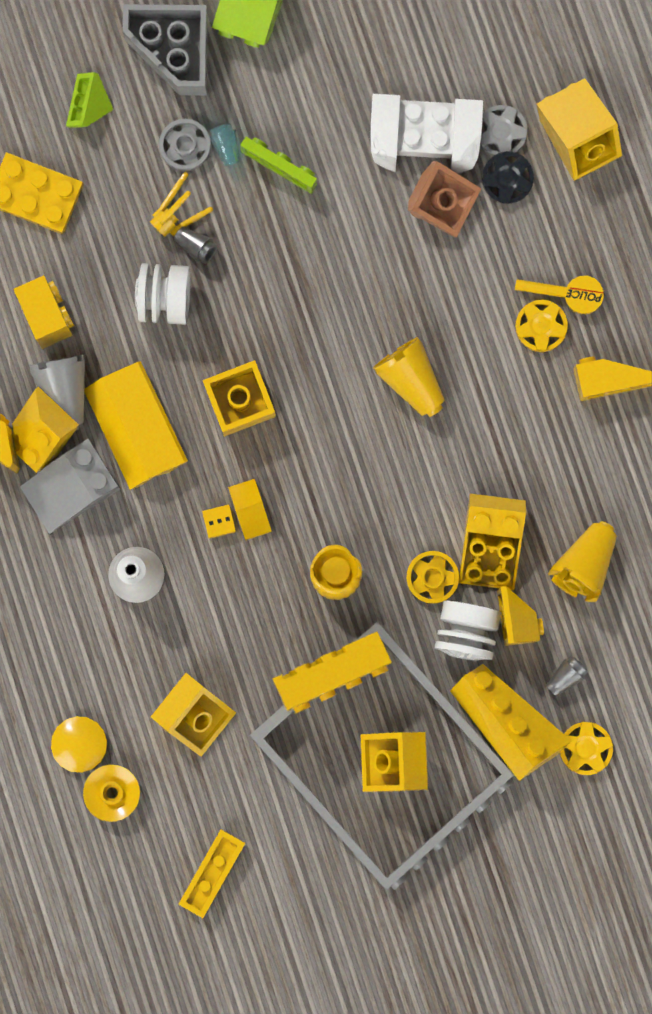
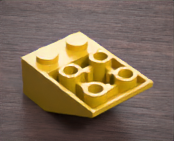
M470 494L459 574L460 584L492 588L507 586L510 590H514L526 517V500Z

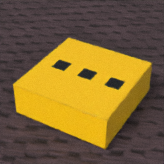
M229 504L202 511L209 539L236 532Z

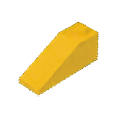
M595 356L580 359L579 364H576L573 368L580 401L652 386V371L606 359L596 360Z

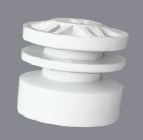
M142 263L135 286V306L138 312V321L146 322L148 311L152 310V322L157 323L161 311H166L168 324L187 325L190 302V266L171 265L168 277H163L160 264L155 265L154 275L150 276V265Z
M444 601L440 619L452 624L451 630H438L437 635L449 638V642L436 641L435 649L441 650L449 656L465 660H492L494 652L483 650L482 645L495 646L496 641L485 637L484 634L485 631H498L501 612L472 604Z

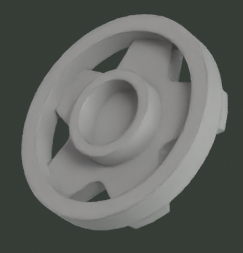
M506 105L493 106L483 112L482 122L487 127V130L481 134L480 147L492 156L506 151L518 152L527 138V124L522 114L515 108ZM495 111H504L500 116L493 113ZM515 117L518 118L522 127L514 123ZM513 140H521L515 148L511 149ZM496 144L499 152L490 149L488 145Z
M179 119L171 122L164 128L159 139V149L162 158L169 166L177 170L189 171L198 168L206 161L211 150V141L207 130L200 123L191 119ZM184 125L180 132L172 130L176 126ZM196 128L203 133L205 138L196 136ZM164 140L170 145L166 153L164 151ZM205 151L203 156L198 160L197 154L199 152ZM178 160H183L185 165L176 164L174 162Z

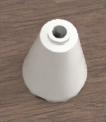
M130 547L118 553L112 560L108 572L109 583L115 594L121 599L133 603L148 601L157 595L163 585L165 576L163 564L159 557L143 547ZM133 567L137 568L134 575H128Z

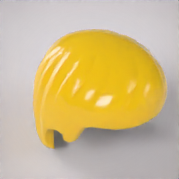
M326 546L316 554L311 563V582L317 593L327 599L342 600L348 598L360 586V581L362 580L361 562L344 546Z

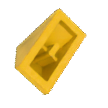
M255 479L228 487L245 541L272 532Z

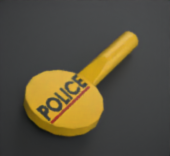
M590 276L576 277L572 279L567 287L516 279L515 290L564 297L568 307L573 312L581 315L595 312L601 306L604 298L601 284Z

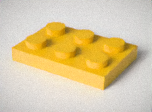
M6 152L0 165V210L57 233L64 234L84 184L82 181Z

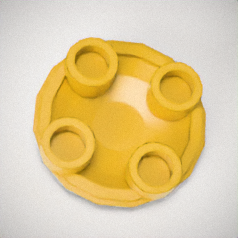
M75 716L64 720L57 726L52 735L51 750L54 759L61 767L70 772L83 773L94 769L103 761L107 749V739L104 730L98 722L88 717Z

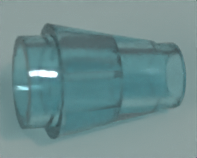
M231 124L211 129L212 136L209 138L224 167L239 163L236 129H233Z

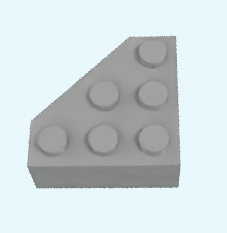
M123 4V35L125 41L179 95H207V6Z

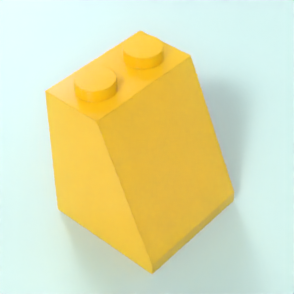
M585 78L570 84L552 96L545 97L536 104L539 120L574 181L622 156L617 122Z

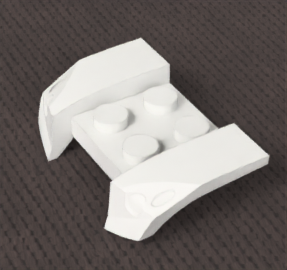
M373 94L371 153L374 162L395 172L397 155L451 159V170L457 174L472 169L478 159L480 148L483 100L455 99V103L400 100V95Z

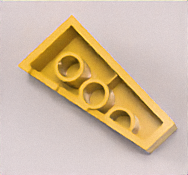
M378 631L343 646L338 651L335 650L323 655L312 663L303 664L284 676L281 674L272 679L287 711L293 709L295 714L310 708L309 702L318 697L323 702L337 695L335 689L345 685L348 690L363 683L361 680L363 676L371 673L374 678L389 671L387 665L392 662Z

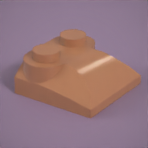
M433 161L422 173L408 201V211L415 218L423 219L447 234L457 237L481 188L438 161Z

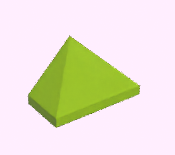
M98 73L77 74L66 127L69 128L87 127L113 110Z

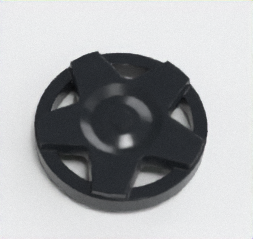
M506 151L494 155L487 161L482 171V184L485 192L499 203L511 204L518 202L528 195L533 186L534 173L532 166L524 156L516 152ZM505 156H512L517 158V160L510 163ZM494 163L495 171L487 174L490 165ZM526 168L529 174V181L523 177ZM489 187L498 188V196L493 194ZM514 191L523 192L520 196L511 199Z

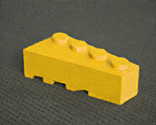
M484 664L464 675L450 690L519 781L557 756L572 742Z

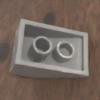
M89 439L61 455L20 486L49 534L121 490Z

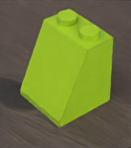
M220 0L212 28L219 30L218 35L229 39L237 36L243 38L245 44L259 48L260 44L265 45L269 42L283 0Z

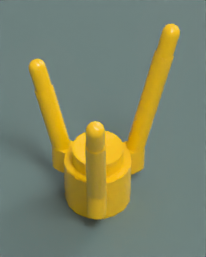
M187 172L182 174L162 205L153 214V218L149 221L163 237H166L169 233L174 237L181 227H187L213 211V207H208L180 224L175 225L178 219L174 213L191 195V192L186 191L170 209L167 207L188 177Z

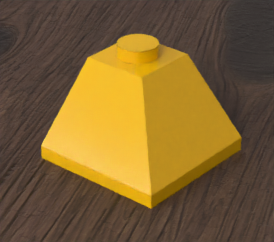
M507 586L500 587L497 590V596L501 612L504 646L540 641L539 635H544L542 618L537 619L536 612Z

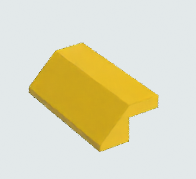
M141 361L106 375L84 389V393L130 490L141 486L156 476L170 473L188 462Z

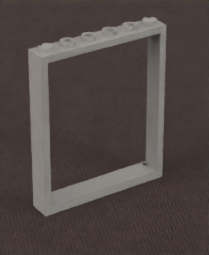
M376 622L357 640L378 631L382 642L501 775L386 877L264 739L287 719L294 710L287 711L285 705H283L250 736L386 890L389 887L395 890L407 879L404 874L409 869L413 868L415 871L428 860L425 855L433 848L436 852L449 841L446 836L454 829L457 832L461 831L470 822L467 817L475 810L478 813L482 812L491 803L488 798L496 791L499 794L503 793L512 784L509 779L514 775L379 623Z

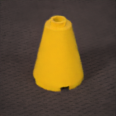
M418 337L397 348V351L391 355L388 354L373 367L376 374L421 416L427 414L429 417H432L443 409L441 405L445 401L423 343Z
M603 521L592 523L551 567L548 572V576L553 575L551 581L573 597L582 594L586 596L584 601L596 602L601 596L617 539L613 526Z

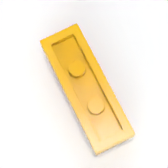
M220 829L178 905L204 918L243 849L245 842Z

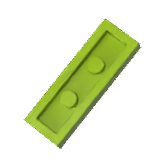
M248 137L244 138L240 145L241 153L310 194L313 193L317 186V178L314 177L315 173L302 165L300 168L290 163L292 160L282 152L273 153L267 149L268 145L258 138L254 137L253 140Z

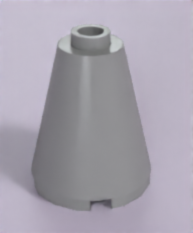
M75 355L71 358L64 357L29 365L30 373L36 386L41 388L78 424H83L84 355Z

